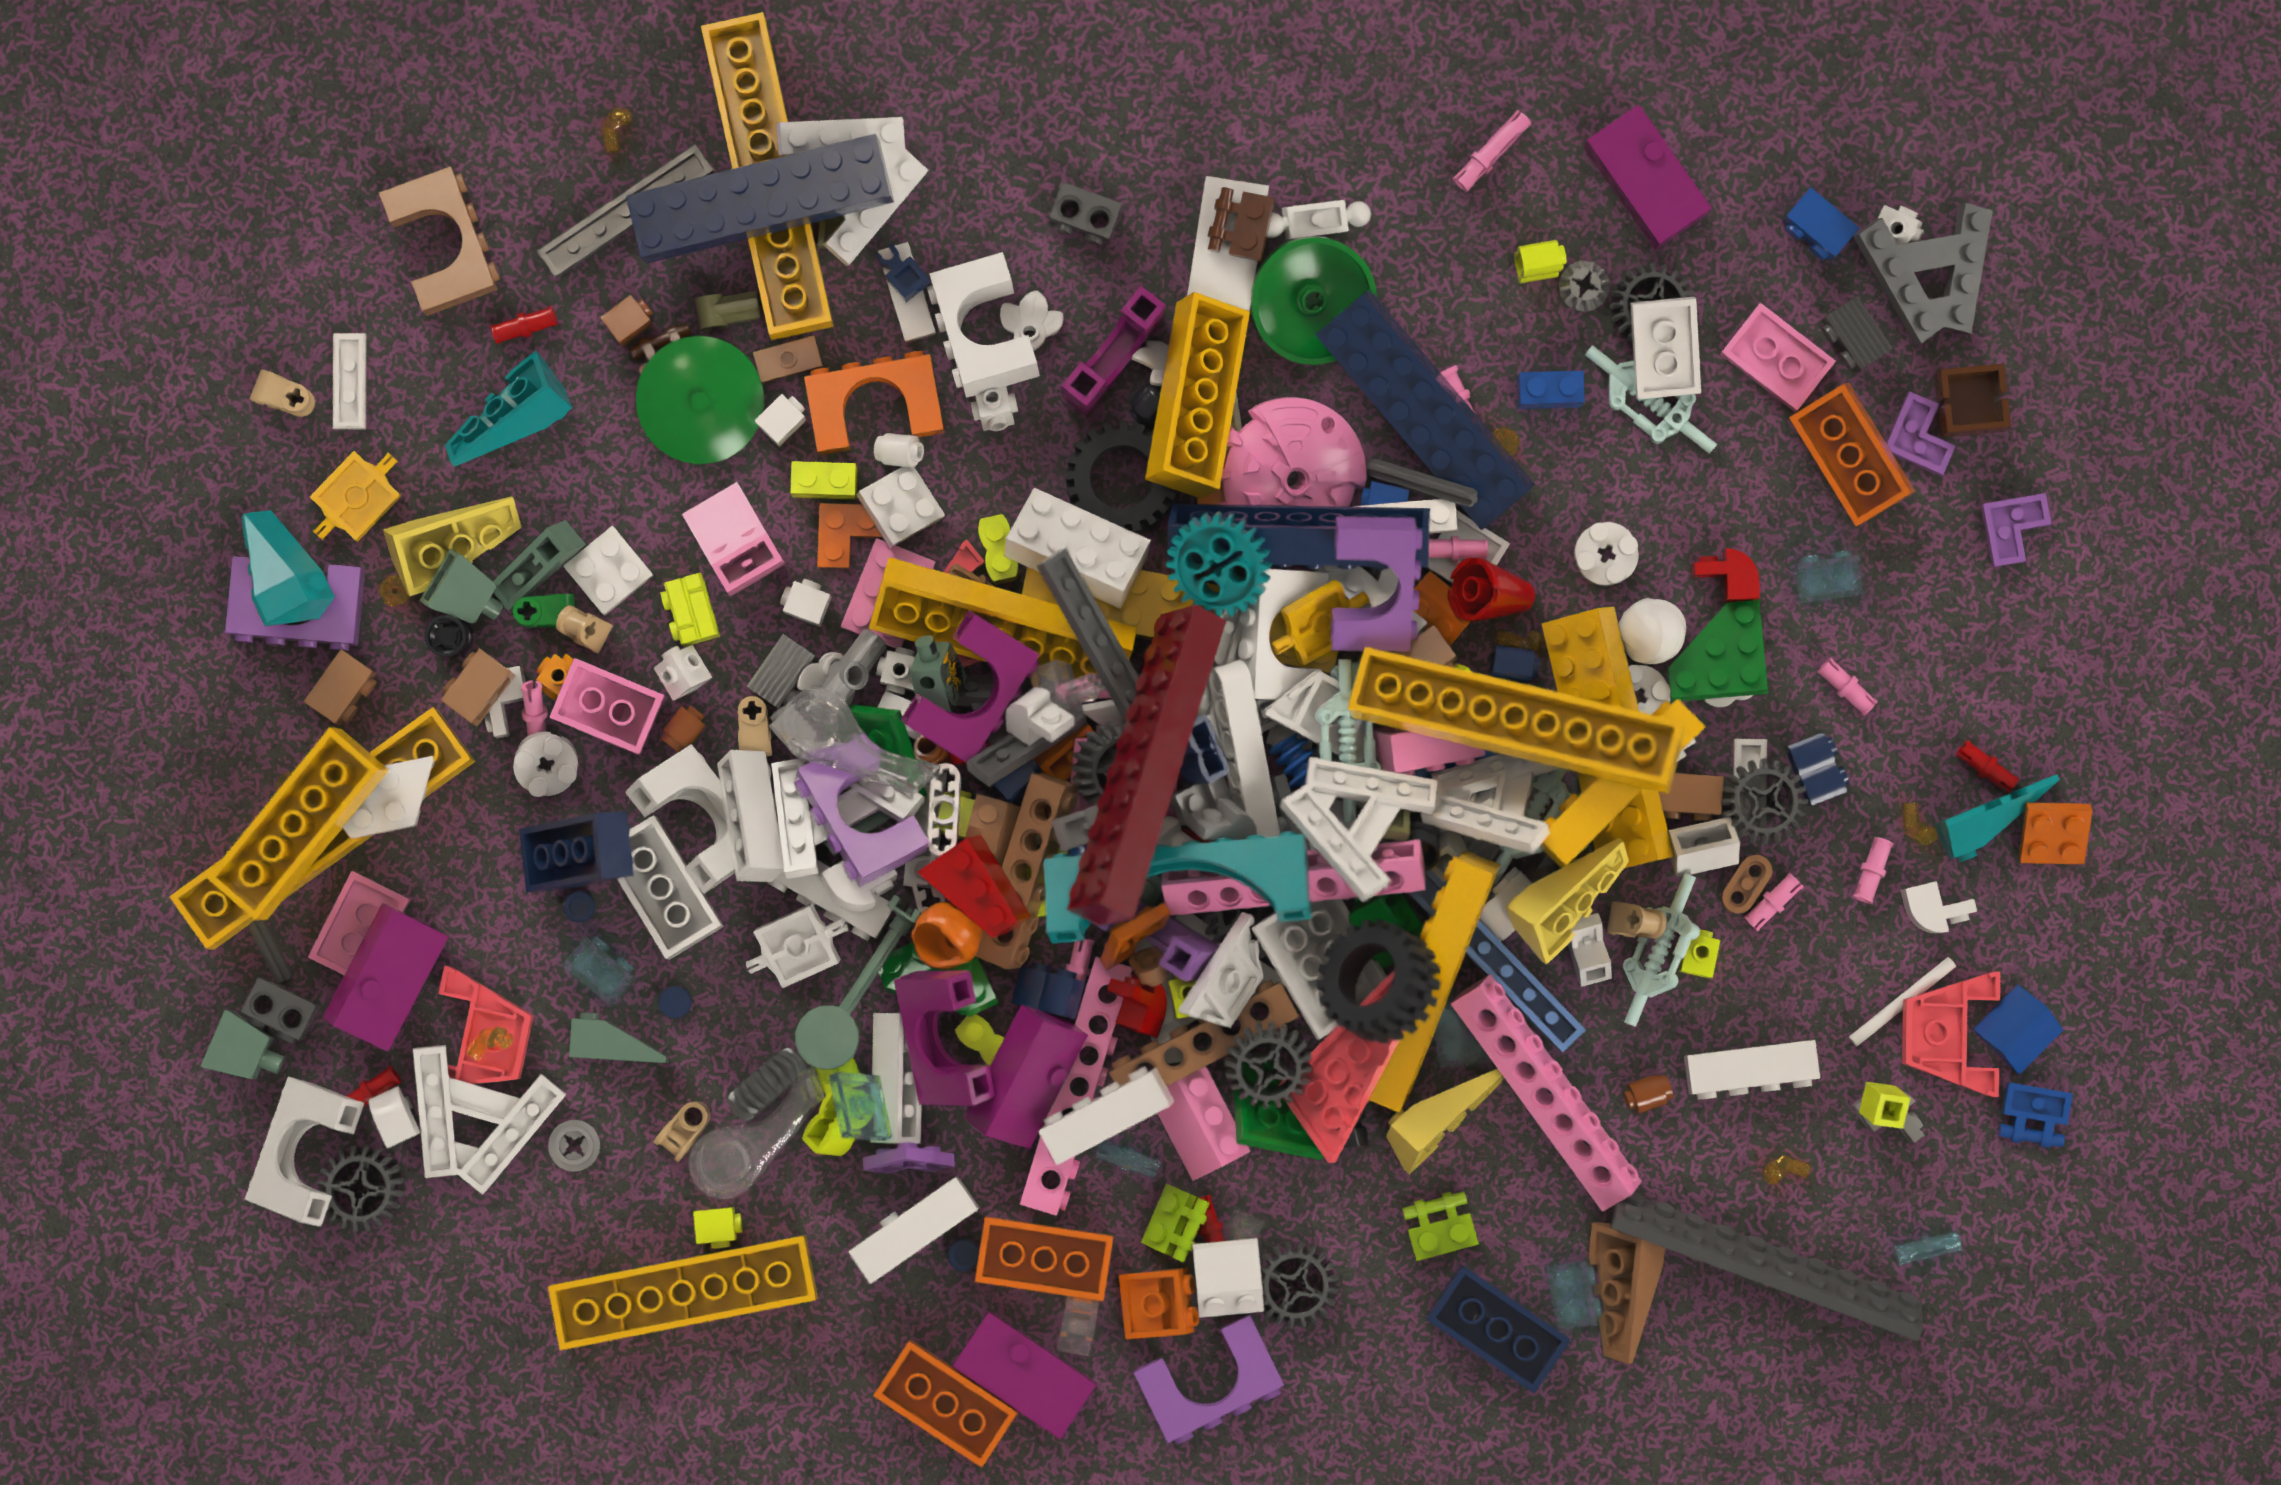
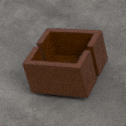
M2004 363L1940 369L1934 375L1937 403H1943V406L1938 409L1940 438L1999 433L2011 427L2008 398L2001 399L1995 403V398H2000L2007 392Z

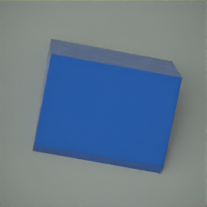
M2017 984L1973 1031L2017 1075H2020L2063 1031V1028L2046 1005Z

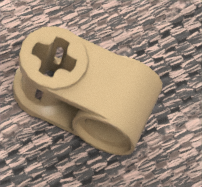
M260 370L250 396L251 401L260 405L266 404L268 408L278 409L299 417L307 416L315 408V398L304 386L289 381L275 373ZM301 396L304 398L302 403L294 404L292 402L293 397L299 398Z
M566 606L558 615L556 622L559 632L573 639V642L578 645L584 646L599 654L613 627L608 622L590 613L586 614L573 606Z
M756 696L745 697L738 705L739 750L765 751L766 756H772L771 729L769 727L767 706L762 699ZM750 702H755L756 707L762 709L761 713L756 714L755 720H751L748 714H744V709L749 708Z
M1612 901L1607 927L1608 934H1619L1630 938L1644 937L1653 939L1663 935L1667 926V919L1662 911Z
M701 1101L685 1104L662 1129L653 1143L657 1146L662 1145L675 1156V1161L679 1163L708 1125L711 1117L708 1106ZM691 1107H696L702 1112L703 1119L699 1125H693L687 1119V1112Z

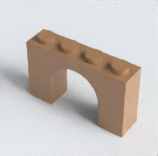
M451 166L379 192L388 220L394 228L428 215H441L452 219L461 230L462 247L457 259L446 269L411 281L421 310L426 316L496 291L498 288L495 281L500 280L494 261L488 263L484 253L490 250L483 232L477 234L473 223L479 220L473 203L466 204L463 193L468 191L464 178L461 173L456 175Z

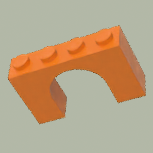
M923 351L906 353L905 359L892 361V357H881L874 359V364L861 366L860 362H853L842 365V370L830 372L829 368H819L810 371L811 375L805 376L804 379L819 456L850 450L845 422V406L850 395L858 387L870 382L887 383L895 387L903 395L907 404L912 435L920 438L944 433L930 354L924 355Z

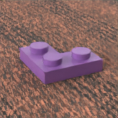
M1910 391L1907 393L1886 444L1894 456L1942 476L1956 446L1927 433L1939 404Z
M2046 493L1981 505L1992 568L2026 561L2021 531L2051 525Z
M912 1142L899 1143L897 1149H878L875 1155L863 1158V1171L891 1174L905 1169L936 1172L955 1167L954 1154L941 1152V1148L935 1146L917 1148V1144Z

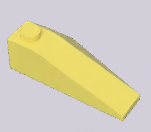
M511 496L412 520L384 529L383 531L391 560L407 594L412 596L425 592L450 549L465 557L470 563H473L472 561L488 549H493L522 527L514 498Z
M1618 838L1529 885L1522 893L1515 896L1506 907L1513 928L1546 965L1570 943L1575 936L1572 932L1574 926L1582 916L1586 919L1593 911L1590 907L1599 893H1606L1629 862L1624 842Z
M1498 1068L1416 1103L1406 1112L1401 1110L1400 1113L1397 1112L1389 1120L1388 1124L1391 1126L1386 1137L1403 1169L1408 1174L1413 1172L1439 1147L1437 1144L1445 1136L1444 1131L1446 1129L1449 1132H1453L1467 1116L1465 1111L1467 1109L1474 1111L1500 1085L1504 1077Z

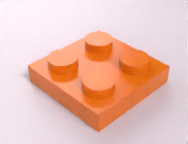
M2026 803L2019 849L2020 863L2085 864L2093 812L2091 804Z

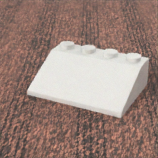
M1342 899L1311 902L1312 919L1279 922L1274 911L1252 927L1254 934L1317 1040L1326 1036L1338 1026L1335 1023L1336 1021L1330 1019L1325 1013L1327 1008L1320 1004L1318 997L1325 995V993L1317 990V981L1324 980V975L1318 973L1320 964L1327 965L1329 958L1324 956L1327 947L1334 951L1337 944L1333 939L1338 934L1344 937L1349 935L1346 930L1350 926L1349 911ZM1372 959L1363 968L1357 981L1356 1000L1358 1004L1387 978L1379 963Z

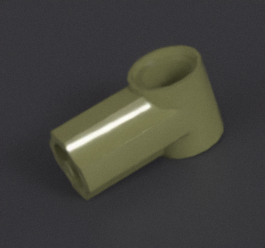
M756 291L729 296L712 294L695 299L701 332H709L714 327H719V330L727 328L730 324L761 319Z

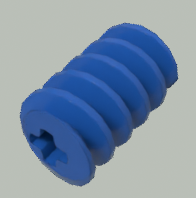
M1297 733L1277 743L1269 750L1270 755L1281 754L1275 762L1277 766L1287 765L1282 774H1285L1286 777L1294 776L1289 783L1290 789L1299 787L1301 789L1305 786L1307 764L1309 758L1315 753V749H1303L1309 740L1306 738L1298 739Z

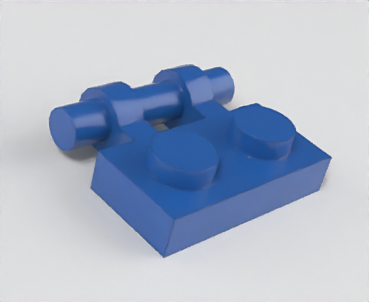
M2007 1082L2002 1114L2014 1116V1122L2012 1126L2000 1124L1998 1136L2010 1138V1141L2015 1143H2021L2022 1140L2039 1143V1147L2050 1148V1146L2063 1147L2065 1135L2053 1133L2055 1123L2068 1125L2073 1093ZM2026 1118L2043 1121L2041 1131L2025 1128Z

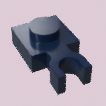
M890 244L889 249L894 254L893 258L885 260L880 253L876 255V258L882 267L891 270L885 275L886 280L902 299L908 302L931 284V282L910 256L902 262L897 248Z

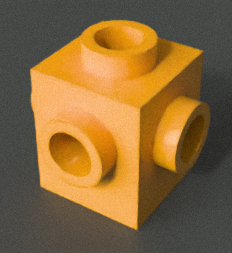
M566 653L563 658L556 654L552 658L547 656L536 671L540 674L536 680L543 684L542 692L554 701L558 698L574 660ZM557 670H562L564 678L559 682L554 681L553 675Z

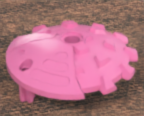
M1282 397L1260 403L1248 411L1252 420L1239 432L1230 427L1227 443L1229 448L1225 455L1221 477L1225 501L1217 505L1349 507L1355 489L1363 490L1366 483V460L1361 443L1354 430L1342 416L1319 402L1299 397ZM1293 471H1297V482L1292 486H1288V475Z

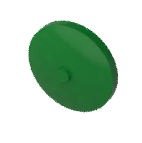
M1307 236L1297 238L1276 248L1258 268L1251 290L1250 313L1252 321L1262 340L1273 351L1290 361L1307 365H1319L1336 361L1333 355L1316 337V334L1369 289L1377 298L1376 285L1367 264L1350 247L1326 237Z
M689 336L665 345L647 362L637 384L636 409L645 434L663 453L686 463L708 464L729 458L740 451L751 440L758 429L755 420L763 413L764 392L756 368L749 358L737 347L715 337Z

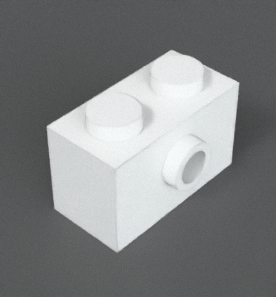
M1731 816L1668 830L1674 857H1671L1670 860L1677 878L1682 877L1684 873L1691 875L1739 864L1740 841L1735 827L1731 826Z

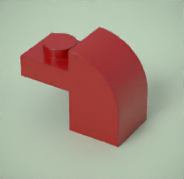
M1726 548L1722 551V561H1718V556L1699 557V562H1694L1691 565V578L1723 577L1724 602L1760 599L1757 567L1746 554L1739 550Z
M1132 975V978L1125 976L1124 981L1111 978L1107 990L1124 998L1115 1023L1133 1032L1157 1039L1167 1010V996L1164 987L1161 984L1156 986L1142 984L1136 975Z

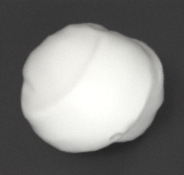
M1650 598L1639 600L1623 613L1618 623L1626 654L1632 660L1642 664H1658L1673 658L1680 651L1685 640V618L1676 605L1666 600Z

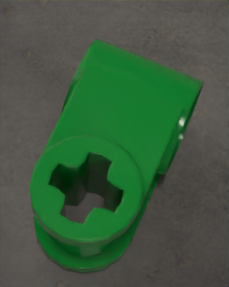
M574 594L522 597L513 606V616L523 627L557 628L556 622L560 612L566 606L575 607ZM527 604H530L533 610H537L536 614L531 615L530 620H526L520 614V611L525 610Z

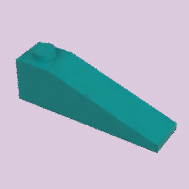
M537 351L533 352L506 375L505 379L510 383L498 396L492 392L485 399L487 404L480 417L470 416L445 444L450 463L454 467L548 428L557 420L562 419L572 409L566 389Z
M271 510L244 513L241 519L245 548L249 551L250 557L248 573L252 575L253 581L251 596L264 626L320 619L335 598L322 570Z
M2058 774L1934 824L1948 859L1957 857L1960 863L1977 856L1976 849L1985 846L2023 813L2026 803H2034L2060 780Z

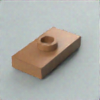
M814 335L753 352L762 384L823 367Z

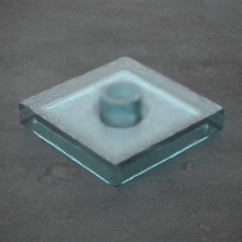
M836 1072L829 1075L842 1138L878 1141L892 1138L880 1076Z

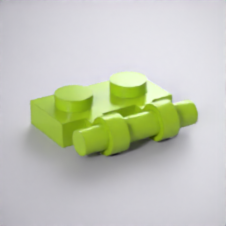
M1166 1183L1141 1243L1169 1256H1172L1174 1252L1172 1258L1184 1262L1188 1252L1193 1251V1244H1196L1193 1240L1200 1224L1204 1225L1207 1218L1205 1212L1209 1202Z
M1451 1191L1441 1194L1442 1197L1426 1202L1423 1199L1413 1201L1414 1205L1402 1208L1405 1220L1417 1217L1419 1221V1227L1408 1229L1416 1261L1479 1244L1471 1214L1467 1213L1458 1216L1456 1212L1457 1206L1467 1204L1464 1191L1452 1194ZM1442 1210L1446 1211L1448 1219L1429 1223L1427 1214Z

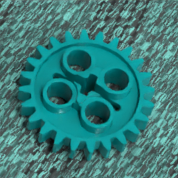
M1217 512L1214 515L1213 521L1208 513L1201 516V523L1194 517L1189 521L1190 527L1183 525L1179 529L1182 536L1176 535L1171 540L1177 547H1171L1167 551V554L1174 557V559L1169 560L1166 563V567L1175 569L1168 576V580H1178L1179 582L1173 591L1183 590L1185 594L1181 600L1182 602L1191 598L1194 601L1193 605H1202L1209 612L1215 609L1218 617L1224 614L1225 609L1230 617L1236 614L1237 607L1242 612H1245L1249 608L1248 602L1254 605L1259 600L1257 594L1262 595L1266 591V587L1262 583H1267L1271 579L1270 575L1263 572L1269 570L1272 566V563L1263 561L1270 553V550H1261L1259 547L1265 539L1258 538L1255 540L1253 535L1257 528L1253 527L1248 531L1245 530L1246 520L1243 519L1237 525L1234 523V514L1232 513L1225 521L1222 518L1221 512ZM1218 537H1223L1229 541V550L1223 549L1219 545ZM1239 550L1243 552L1242 556L1230 560L1224 567L1219 566L1200 579L1195 577V574L1209 569L1214 562L1220 563ZM1191 552L1200 554L1203 558V564L1195 563L1191 558ZM1240 565L1244 567L1247 577L1237 575L1234 566ZM1208 580L1217 582L1220 592L1212 591L1208 586Z

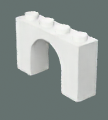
M1003 252L929 273L932 282L931 286H927L932 305H939L941 313L935 314L940 333L947 332L949 340L943 342L948 360L955 359L957 368L952 369V374L956 387H963L966 398L984 393L988 389H998L1040 376L1029 335L995 345H980L967 339L961 332L963 319L973 307L986 301L1014 294L1012 280Z
M1277 569L1263 571L1271 576L1267 583H1262L1266 587V591L1262 595L1257 594L1259 600L1254 605L1248 602L1249 608L1245 612L1241 611L1240 613L1242 629L1238 654L1240 660L1244 661L1249 669L1255 699L1277 700L1315 670L1322 672V669L1287 667L1280 663L1271 650L1269 630L1274 617L1281 609L1328 583V573Z
M692 744L638 778L625 792L644 817H647L666 803L677 799L695 802L708 812L716 828L715 844L697 855L684 868L703 894L735 873L720 779L714 774L704 757L697 752Z
M288 1077L263 1149L261 1150L254 1175L249 1184L245 1200L296 1221L321 1227L332 1196L305 1185L298 1178L294 1166L296 1146L302 1135L308 1129L318 1124L354 1134L364 1103L316 1084Z

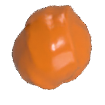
M940 902L926 908L920 914L911 932V937L916 953L923 963L937 969H948L968 963L974 958L979 949L983 931L953 903Z

